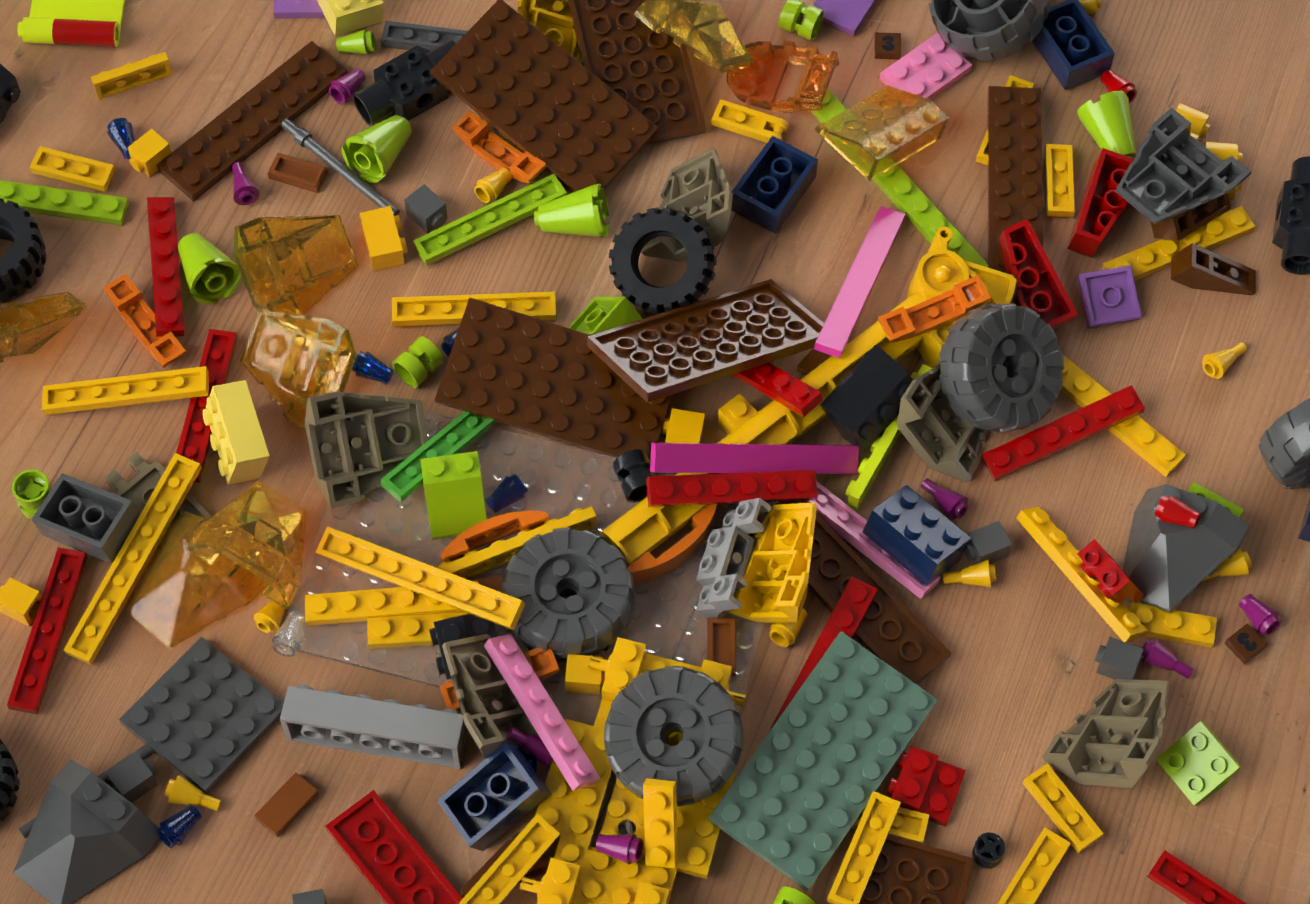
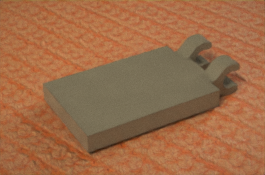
M136 452L128 458V461L131 463L130 467L137 473L135 477L126 482L114 470L106 478L109 481V486L116 491L115 494L131 500L141 514L165 469L157 460L149 465ZM188 493L158 546L170 557L213 521L212 516Z

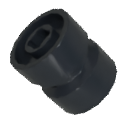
M636 449L617 457L613 462V468L618 480L622 482L621 488L626 500L633 503L642 501L647 497L646 478L656 476L654 472H650V459L647 452Z

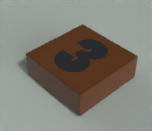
M875 32V59H900L901 33Z
M1248 623L1226 639L1224 643L1244 665L1267 646V643Z

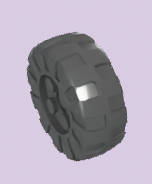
M932 0L929 3V8L936 30L953 51L965 58L972 57L978 59V61H992L994 58L1008 57L1020 51L1029 41L1031 42L1043 28L1044 20L1049 15L1051 0Z
M996 303L978 307L968 311L966 317L957 319L948 331L949 335L945 343L942 344L939 362H941V375H939L943 393L947 395L950 401L949 405L961 419L969 421L971 426L994 432L1020 430L1042 420L1050 412L1053 402L1057 401L1063 384L1061 380L1062 370H1064L1063 353L1059 349L1058 337L1050 324H1046L1039 317L1040 314L1033 309L1025 306H1016V304Z
M1309 398L1279 417L1260 438L1259 449L1267 468L1282 487L1290 490H1295L1299 487H1310Z
M572 527L553 529L552 532L544 535L538 534L526 541L517 555L514 554L505 570V577L501 588V593L526 603L515 629L512 630L516 639L529 651L535 648L545 650V652L548 648L552 649L557 662L567 660L568 654L594 656L603 650L607 651L615 645L617 637L621 638L622 632L629 625L635 603L633 576L627 570L628 563L620 550L615 545L607 543L603 536L595 532L573 530Z
M666 666L662 669L646 671L633 678V681L623 690L621 689L613 700L607 720L605 721L604 743L610 766L620 782L641 799H643V783L646 778L676 781L677 807L693 805L709 798L726 784L735 772L742 754L743 726L740 713L732 697L713 678L703 672L687 667ZM673 732H681L683 740L675 746L669 745V735Z

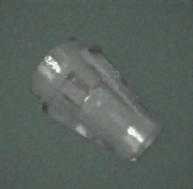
M289 612L286 620L273 637V649L278 654L291 657L300 650L305 620L301 613Z

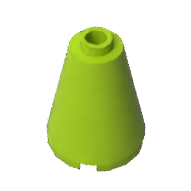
M1124 91L1100 95V101L1093 104L1091 99L1077 110L1080 121L1100 149L1105 148L1132 159L1136 157L1129 100Z
M394 115L348 137L341 149L347 166L351 171L355 168L361 173L359 177L362 180L378 183L386 176L411 136V125L406 118Z
M594 184L539 205L538 211L534 212L536 227H540L542 232L607 237L610 224L605 225L606 216H609V209L604 188H600L601 184Z
M190 233L180 240L178 250L189 291L194 299L202 304L212 305L217 303L216 300L221 297L229 298L238 289L241 282L238 265L198 233Z

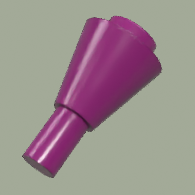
M235 162L232 164L235 176L233 199L239 205H250L259 198V190L244 173L242 164Z
M928 478L922 482L921 488L933 496L950 520L960 519L965 515L969 507L966 496L943 487L940 488Z
M1157 637L1153 641L1147 640L1142 647V663L1173 670L1187 679L1191 676L1194 669L1179 661Z
M514 728L509 729L506 736L507 739L522 745L525 750L543 765L547 766L552 762L553 758L539 735L525 734Z

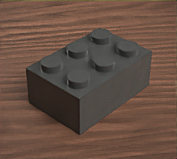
M62 473L31 520L43 536L112 564L140 516V512L131 500Z

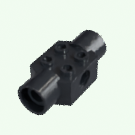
M450 39L432 50H427L417 45L374 69L375 82L352 95L355 107L362 119L369 126H373L383 119L394 115L404 117L409 121L448 99L447 88L432 77L430 71L456 43Z
M1310 156L1295 160L1292 164L1290 180L1284 181L1277 198L1272 240L1273 244L1282 249V268L1289 273L1297 275L1310 274Z

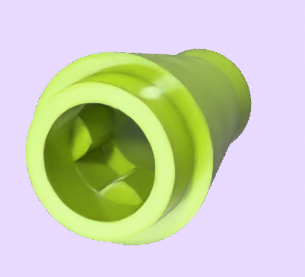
M364 29L343 37H337L336 46L339 53L369 55L370 52H375L376 41L373 31Z

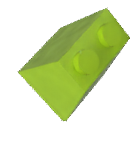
M478 451L420 459L432 540L457 537L468 528L487 519Z

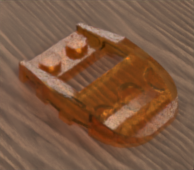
M757 41L749 43L737 51L732 59L726 79L731 91L739 100L755 107L781 113L822 110L824 96L835 67L839 65L837 52L832 51L831 55L821 54L818 47L810 45L804 48L796 46L795 42L785 41L783 45H772L771 41ZM788 64L806 65L795 96L788 97L787 100H775Z

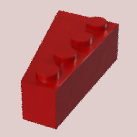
M1105 148L1101 149L1093 164L1067 249L1091 258L1094 256L1129 204L1116 193V188L1134 159Z
M1026 219L1004 229L998 241L1006 273L1013 275L1017 280L1012 297L1016 306L1029 307L1039 313V317L1046 324H1050L1054 331L1072 323L1078 313L1029 220Z

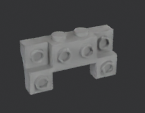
M761 498L740 501L737 509L726 512L722 528L711 530L696 581L703 585L696 612L706 619L717 618L723 611L739 609L742 606V603L734 598L733 595L735 591L747 587L748 584L743 579L754 539L747 534L763 532L765 526L757 521L758 514L770 512L771 506Z

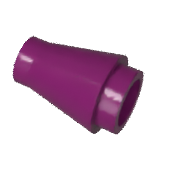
M355 68L352 72L332 81L329 88V94L332 99L339 104L350 102L352 95L357 92L361 84L366 80L365 74L360 69Z
M1252 594L1246 595L1239 603V607L1245 612L1257 633L1268 636L1280 626L1282 620L1279 618V613L1256 599Z
M600 834L596 842V852L606 854L629 865L632 862L638 863L643 852V839L637 838L636 834Z

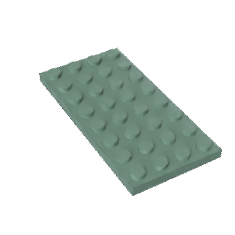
M840 631L708 820L804 890L808 891L867 805L872 792L878 789L938 699Z

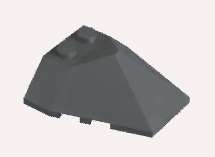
M1170 108L1153 123L1144 143L1138 149L1135 159L1129 165L1116 188V193L1155 225L1233 191L1252 172L1232 155L1223 162L1190 135L1191 123L1173 108Z
M1168 484L1147 489L1134 512L1123 571L1145 595L1140 600L1141 602L1171 613L1197 589L1196 586L1206 576L1209 575L1211 577L1217 571L1216 567L1227 557L1231 558L1237 553L1250 527L1221 504ZM1163 495L1167 497L1172 495L1193 510L1201 513L1196 528L1192 529L1186 526L1160 522V518L1155 517V511Z
M70 759L50 783L13 873L51 904H72L109 878L118 875L120 871L134 862L143 859L164 835V832L136 806L94 773Z

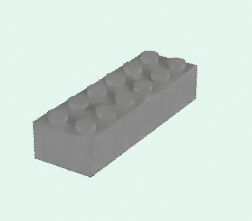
M307 685L288 686L280 716L287 741L461 769L468 737L463 716L454 709L439 711L433 710L424 704L408 706L402 705L401 702L393 699H386L385 701L373 700L370 696L357 694L353 697L344 695L337 690L317 691Z

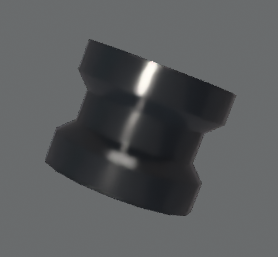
M987 832L981 834L977 838L972 850V857L975 863L986 869L996 867L1005 852L1003 839L995 833Z

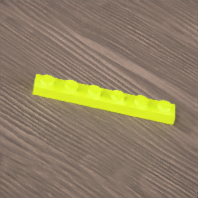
M922 364L918 373L913 371L911 377L915 380L932 368ZM898 416L885 429L882 437L878 436L872 443L870 451L873 453L869 459H863L858 469L860 475L857 481L852 479L845 492V495L848 496L847 505L856 512L901 434L897 427Z

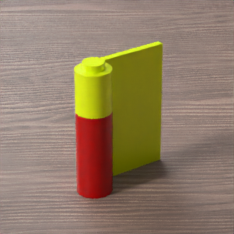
M32 0L29 17H24L22 22L18 23V36L22 37L24 43L118 47L125 0Z

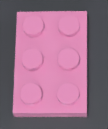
M936 33L882 71L879 79L915 112L971 72L972 64L963 56L953 51L941 36Z

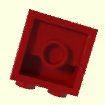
M1095 539L1077 553L1083 561L1079 566L1090 579L1093 576L1098 578L1101 583L1097 587L1108 600L1113 596L1121 603L1130 597L1137 603L1145 597Z
M911 745L908 753L904 751L901 753L896 767L901 769L898 779L892 777L887 794L891 795L892 799L901 802V808L929 814L928 821L946 827L966 770L938 760L939 755Z

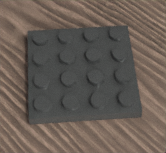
M201 636L119 721L121 725L144 744L149 745L155 753L207 795L280 719L284 702Z

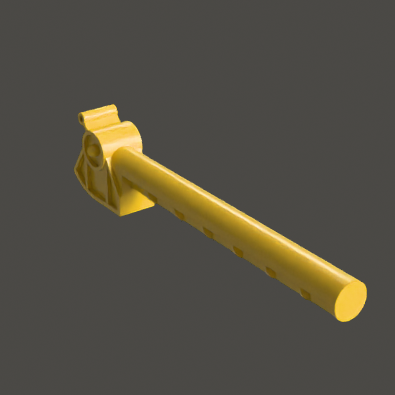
M940 227L936 231L927 254L921 258L907 290V299L891 311L903 306L905 309L948 292L953 289L955 284L977 275L980 276L991 297V300L982 306L1010 303L1017 280L1013 275L965 261L955 252L947 250L952 238V231L948 227ZM878 320L846 345L841 358L829 357L800 380L820 391L824 401L875 345L879 346L896 362L916 348L922 355V359L933 368L941 363L939 362L942 344L945 343L949 335L948 331L956 320L919 336L892 343L888 340ZM773 400L718 443L791 444L823 420L827 414L818 404L805 417H802ZM677 473L676 475L722 474V473ZM646 497L602 530L599 535L603 536L607 543L615 545L620 550L629 566L647 551L650 553L692 521V517L707 505L648 507V497Z

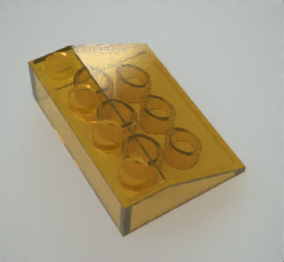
M887 85L818 125L815 131L862 175L871 181L940 139L950 117L933 101Z

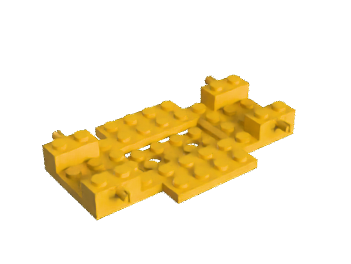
M617 637L614 651L608 660L593 655L590 656L588 668L605 671V680L601 690L602 700L594 726L565 719V722L600 779L593 786L573 791L554 759L552 760L545 782L546 787L552 794L538 805L536 814H539L560 833L557 838L559 842L555 856L550 859L547 872L541 879V882L523 876L520 890L537 893V904H668L677 871L707 879L720 833V828L711 823L708 818L732 786L737 768L726 784L711 797L693 805L677 807L678 864L675 869L645 865V861H643L645 856L644 800L630 792L616 777L600 834L621 835L618 827L624 821H630L635 825L636 831L634 834H636L637 838L643 839V852L638 863L632 862L629 865L606 854L596 852V848L591 847L613 771L606 755L604 727L611 704L621 689L623 690L633 681V678L649 670L662 669L666 666L687 667L705 673L722 685L737 706L743 707L746 695L729 691L732 666L703 659L701 667L647 654L646 644ZM681 732L671 733L668 737V744L671 746L677 745L683 740V734Z

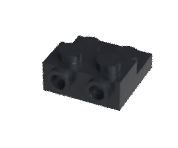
M470 613L434 621L435 628H431L429 631L433 646L439 645L441 657L436 658L439 675L445 674L447 680L452 679L442 648L445 642L488 634L491 638L497 637L495 624Z

